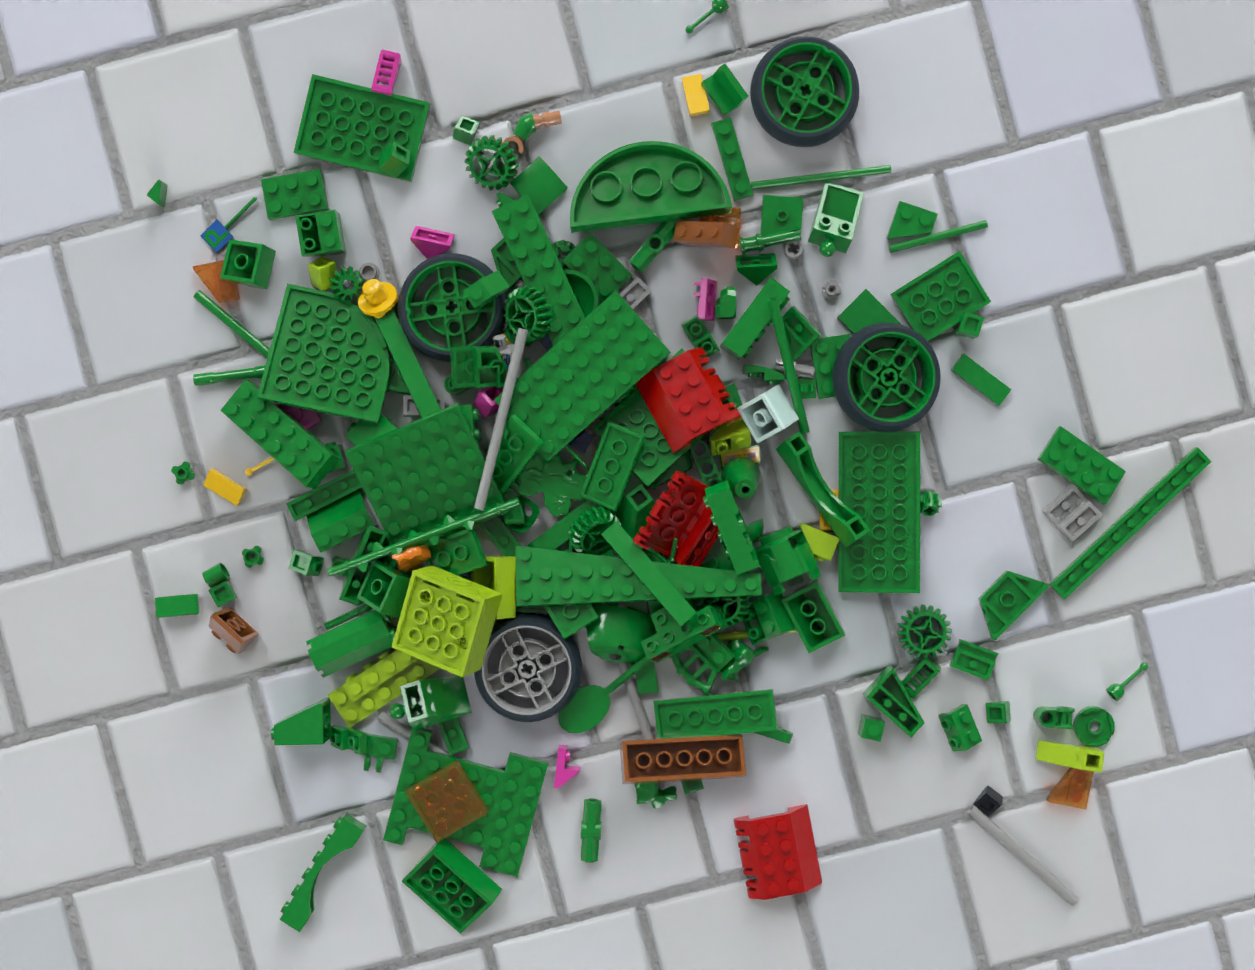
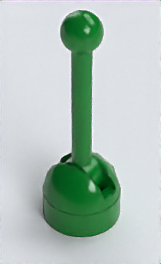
M713 0L712 9L694 24L688 25L685 29L686 33L691 34L693 29L713 12L722 13L729 8L725 0Z
M1145 662L1141 663L1140 668L1122 684L1110 685L1106 689L1107 693L1115 701H1119L1124 695V687L1142 670H1147L1148 664Z

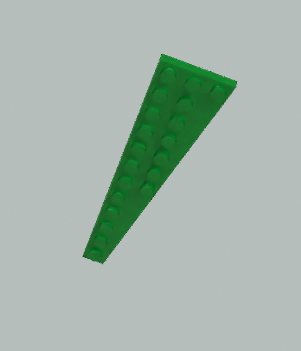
M515 546L517 607L657 600L622 558ZM653 562L684 599L762 596L761 574L744 572L737 575L736 571Z

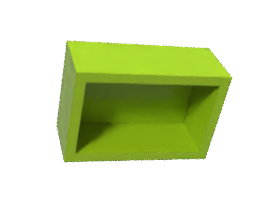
M484 555L488 565L472 570L471 581L502 593L496 619L515 618L516 557Z

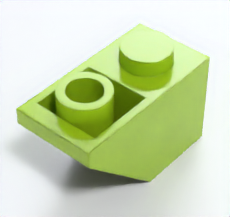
M742 417L729 425L724 423L716 430L710 438L712 456L751 447L750 430Z

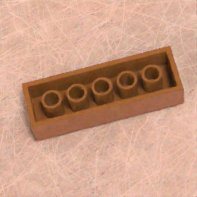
M743 734L630 740L620 743L622 785L742 778L746 776Z

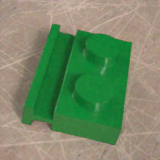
M959 639L949 666L989 681L999 653Z

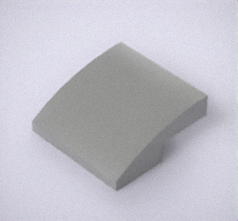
M1070 484L1042 510L1048 519L1071 542L1077 539L1102 516L1093 503L1087 500L1073 484Z

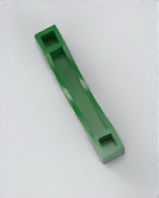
M800 431L786 439L776 448L778 454L845 548L870 531L860 515L842 503L828 487L816 466L812 449Z
M347 813L343 818L339 817L333 826L336 830L332 835H327L322 843L325 845L322 852L317 851L312 859L314 865L311 869L309 867L306 869L301 877L304 879L301 886L297 884L291 893L294 896L291 902L286 901L280 911L283 915L279 920L298 932L303 929L315 910L313 900L314 887L322 867L333 856L353 848L366 828L365 824Z

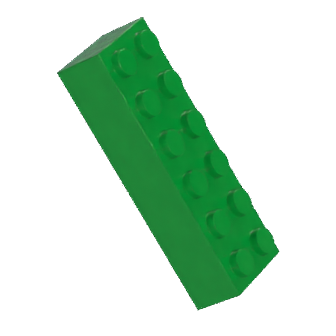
M245 379L220 411L304 486L316 489L339 461L340 457L281 405L258 399L257 395L260 387L256 383Z

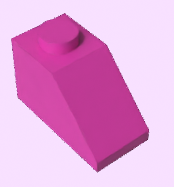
M485 387L478 392L473 404L485 418L498 412L499 405L494 399L503 392L504 387Z

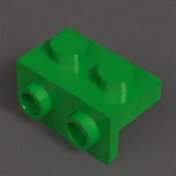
M962 704L948 713L938 715L952 751H967L982 741L968 704Z

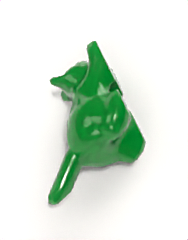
M739 639L730 641L727 647L735 656L719 671L722 672V679L739 682L737 677L739 671L751 664L755 657L769 651V648L760 647L753 650Z

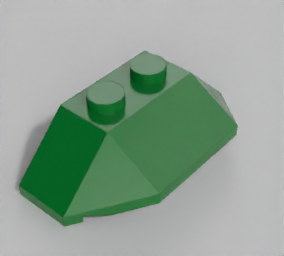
M369 525L359 541L352 560L371 553L375 542H378L383 547L394 544L389 532ZM393 554L373 560L392 568L397 563L396 560L392 559ZM373 561L369 562L367 572L363 573L358 567H354L350 571L347 570L339 600L357 606L364 603L357 596Z

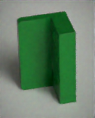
M726 64L720 66L712 76L701 82L702 87L722 115H726L738 108L749 97Z

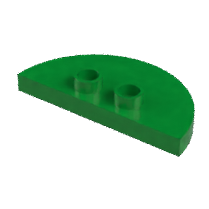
M643 141L631 143L609 152L588 169L579 182L572 199L570 228L571 233L728 214L732 213V203L723 179L713 166L700 155L673 143Z

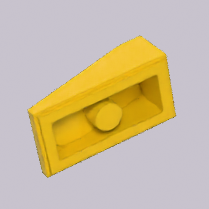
M701 73L682 77L689 117L709 114L710 109L706 92L701 85L703 81Z

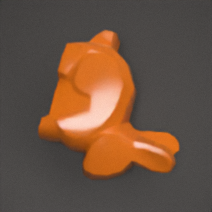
M426 545L411 547L402 553L392 555V559L397 561L398 569L404 573L417 570L420 564L431 558L430 550Z

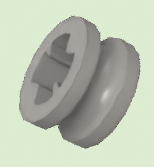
M799 241L786 243L784 247L786 257L790 259L799 257L803 250L802 244ZM791 244L794 247H798L797 254L795 255L793 252H788V249H790L789 245Z

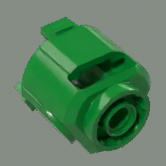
M790 525L759 539L761 546L756 548V554L768 585L771 586L775 595L786 592L782 583L784 581H787L790 587L803 582L802 574L805 572L808 573L811 581L821 576L817 561L802 531H793Z

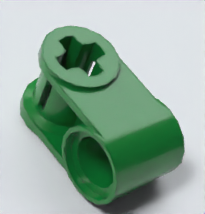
M1041 706L1035 709L1033 718L1038 724L1047 728L1074 729L1072 713L1075 712V708ZM1048 712V719L1042 721L1043 714Z

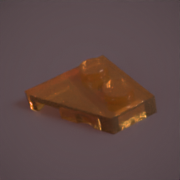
M224 260L193 266V270L218 302L223 303L240 299L237 283L220 279Z
M1070 767L1047 796L1046 800L1051 803L1086 809L1094 771Z

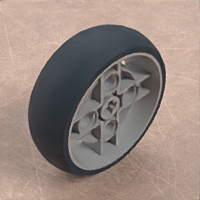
M519 614L515 618L503 619L493 626L481 670L474 672V677L479 693L495 712L514 721L536 722L559 713L573 699L581 681L582 660L573 637L570 636L564 640L552 619L537 614ZM532 628L541 630L551 635L557 643L548 646L538 639L524 638L520 629ZM502 638L506 648L499 658L498 672L489 676L488 660L495 644ZM521 645L524 648V653L521 655L516 654L514 646ZM543 654H548L551 657L549 664L542 663L540 658ZM567 660L568 674L562 690L554 698L550 688L557 677L558 664ZM527 663L528 666H533L530 673L528 670H523L524 664ZM512 672L515 675V680L507 681L505 673ZM532 682H540L542 689L534 690L531 686ZM508 690L516 696L531 698L535 707H522L512 704L498 693Z

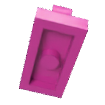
M701 278V282L694 283L695 286L701 288L700 292L693 293V296L699 298L697 306L698 319L714 321L717 281Z

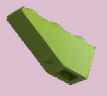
M1038 740L1035 760L1102 773L1105 752L1094 747Z

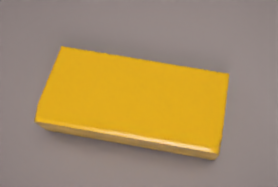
M210 468L203 486L236 506L239 505L248 490L214 468Z

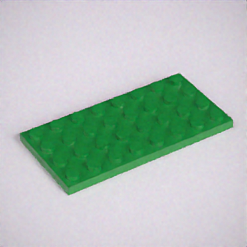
M615 291L516 380L507 416L510 418V416L515 414L544 441L538 451L547 461H550L671 352L620 294ZM502 393L494 399L498 405L500 404Z
M920 431L839 432V500L858 513L870 531L846 548L839 539L838 592L920 593Z

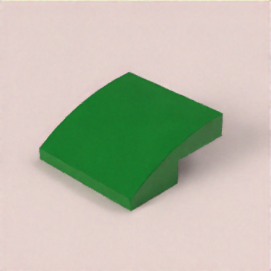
M540 156L527 166L512 183L510 182V185L521 197L529 194L538 215L568 188Z

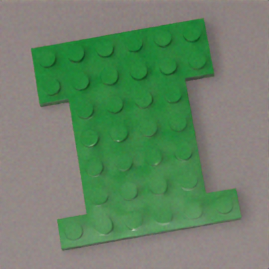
M424 728L415 731L412 729L383 840L403 845L408 827L484 848L479 867L518 877L549 762L510 752L506 768L501 770L428 750L433 731Z

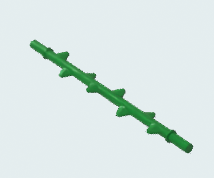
M515 498L502 504H496V506L491 508L485 504L484 510H479L478 513L456 521L447 515L445 516L443 526L422 534L411 530L408 539L387 547H383L378 542H375L371 553L350 561L346 560L345 563L327 569V573L329 576H333L346 570L350 571L354 567H358L364 573L367 572L370 561L389 554L402 553L403 549L429 540L436 546L439 543L440 535L461 527L472 531L475 522L498 513L502 514L506 510L520 506L519 499Z

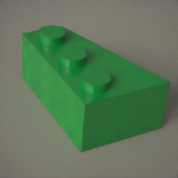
M888 665L864 691L863 695L911 738L925 723L891 665Z

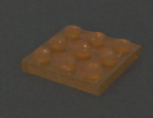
M458 760L405 791L436 843L489 812Z

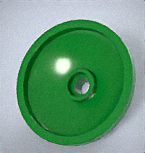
M564 270L586 318L599 306L597 288L585 274L575 270Z

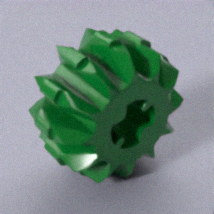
M341 266V273L336 270L333 271L336 278L330 277L329 280L334 282V284H331L329 287L331 290H335L333 294L336 297L340 295L341 300H345L346 297L349 300H353V294L360 296L357 290H362L363 286L359 283L363 282L364 278L358 277L360 275L358 270L353 272V267L349 266L346 271L345 267ZM345 280L350 283L348 287L343 283Z

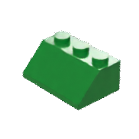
M361 489L306 516L311 536L320 553L365 532L369 525L374 527L378 525Z
M818 578L799 587L781 599L808 653L845 636V631Z

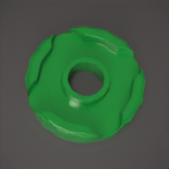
M1088 706L1082 709L1076 715L1073 722V730L1076 737L1082 743L1091 747L1106 744L1115 731V722L1112 716L1105 709L1097 706ZM1093 721H1097L1099 724L1098 729L1094 732L1090 731V724Z

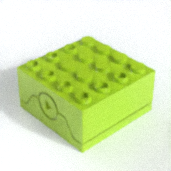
M433 565L413 570L392 648L460 677H465L479 671L483 664L502 593Z

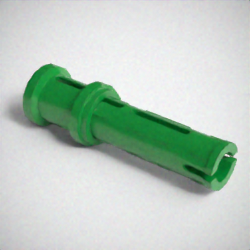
M799 227L767 235L757 233L753 237L744 239L739 237L742 255L755 250L760 252L769 246L801 240Z

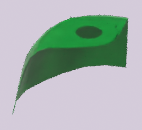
M610 605L592 606L599 619L587 625L588 644L593 654L611 663L638 662L646 656L641 641L654 635L656 628L651 616L623 607ZM622 645L624 650L617 649V647ZM618 654L621 656V658L612 659L609 657V655Z

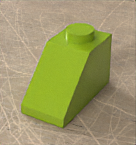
M800 522L799 528L804 533L815 559L822 562L825 559L831 561L839 538Z

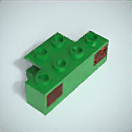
M690 599L687 602L697 614L682 627L665 608L651 614L657 633L641 641L647 660L659 663L726 628L719 609L708 605L698 611L695 601Z

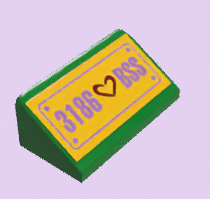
M759 444L719 454L721 469L729 460L740 457L749 458L757 465L761 464Z

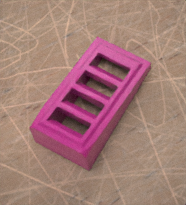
M381 50L371 88L372 92L392 95L402 63L399 53ZM379 82L386 83V84H389V85H388V86L380 85Z

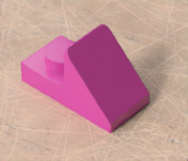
M559 744L554 788L561 787L579 773L581 769L578 766L565 765V763L569 764L570 751H567V745Z

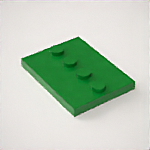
M960 251L890 294L910 328L921 334L927 341L960 322L963 312L973 314L991 302Z

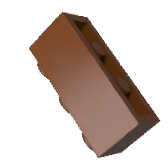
M677 221L673 241L692 247L735 248L739 228L725 222Z

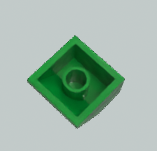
M229 239L220 279L267 290L276 251L263 244Z

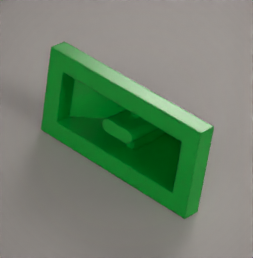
M775 253L735 255L737 271L756 286L777 269Z

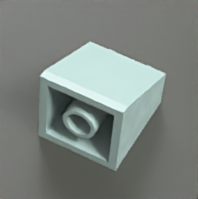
M779 384L737 408L757 443L782 431L799 419Z

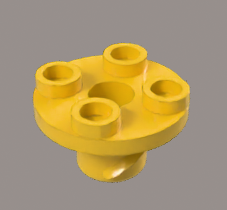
M370 279L362 287L363 291L358 298V305L364 314L382 318L386 312L395 306L399 301V297L392 284L380 282L377 279Z

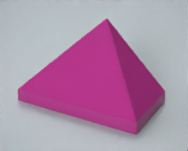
M415 226L410 241L429 259L449 250L455 234Z

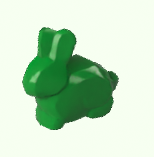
M659 782L634 784L637 793V804L651 803L654 809H658L667 800L677 799V789L675 786L661 790Z

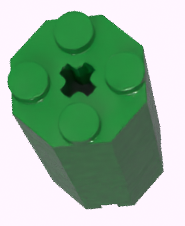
M373 610L306 641L307 645L311 644L308 653L315 669L318 672L322 670L324 673L321 676L324 678L392 647L397 626L394 627L391 620L393 616Z

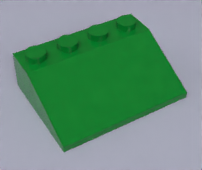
M444 836L430 848L402 879V882L460 934L493 904L502 890Z

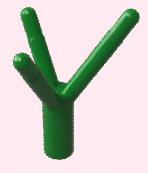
M674 538L669 560L663 558L651 547H649L648 551L658 557L663 563L674 564L678 539Z

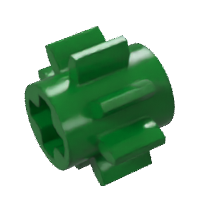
M932 491L920 494V513L926 516L939 513V508L942 507V499H938V494Z

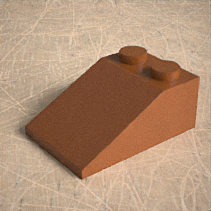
M231 607L215 612L210 617L209 628L212 629L211 633L216 638L226 642V647L233 653L239 654L243 652L259 635Z

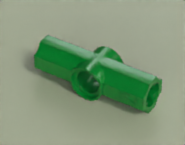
M675 220L662 222L653 234L647 238L646 242L630 259L629 263L632 267L643 273L674 236ZM656 240L660 243V247L653 249L649 243Z
M584 799L583 821L581 822V861L593 863L598 861L602 823L600 822L601 800Z

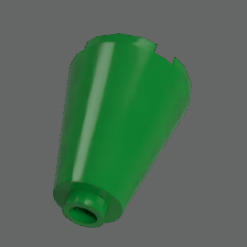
M740 457L731 459L724 465L721 479L723 482L728 480L733 495L742 499H748L754 495L760 484L761 472L753 460Z

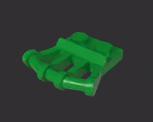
M712 634L669 658L672 659L675 665L676 673L679 676L682 675L687 680L686 683L689 686L692 685L708 695L718 672L735 654L715 634ZM692 649L695 654L683 665L678 654ZM699 657L705 664L692 675L687 668ZM709 667L712 672L706 684L697 678Z

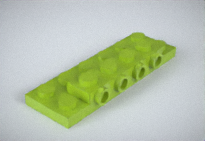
M397 649L392 653L386 651L378 657L380 661L373 664L371 661L362 667L363 672L356 675L354 672L345 678L346 683L329 693L328 697L347 726L351 728L401 695L400 686L424 680L441 668Z

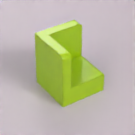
M322 256L307 264L312 286L325 291L330 288L331 284H334V282L329 280L330 277L336 278V275L333 273L334 270L337 271L334 261Z

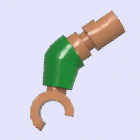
M560 111L543 112L541 116L538 114L532 115V113L522 116L514 129V137L506 138L503 144L508 141L509 144L515 143L519 147L518 153L522 155V142L526 141L537 129H541L543 125L550 127L562 124Z

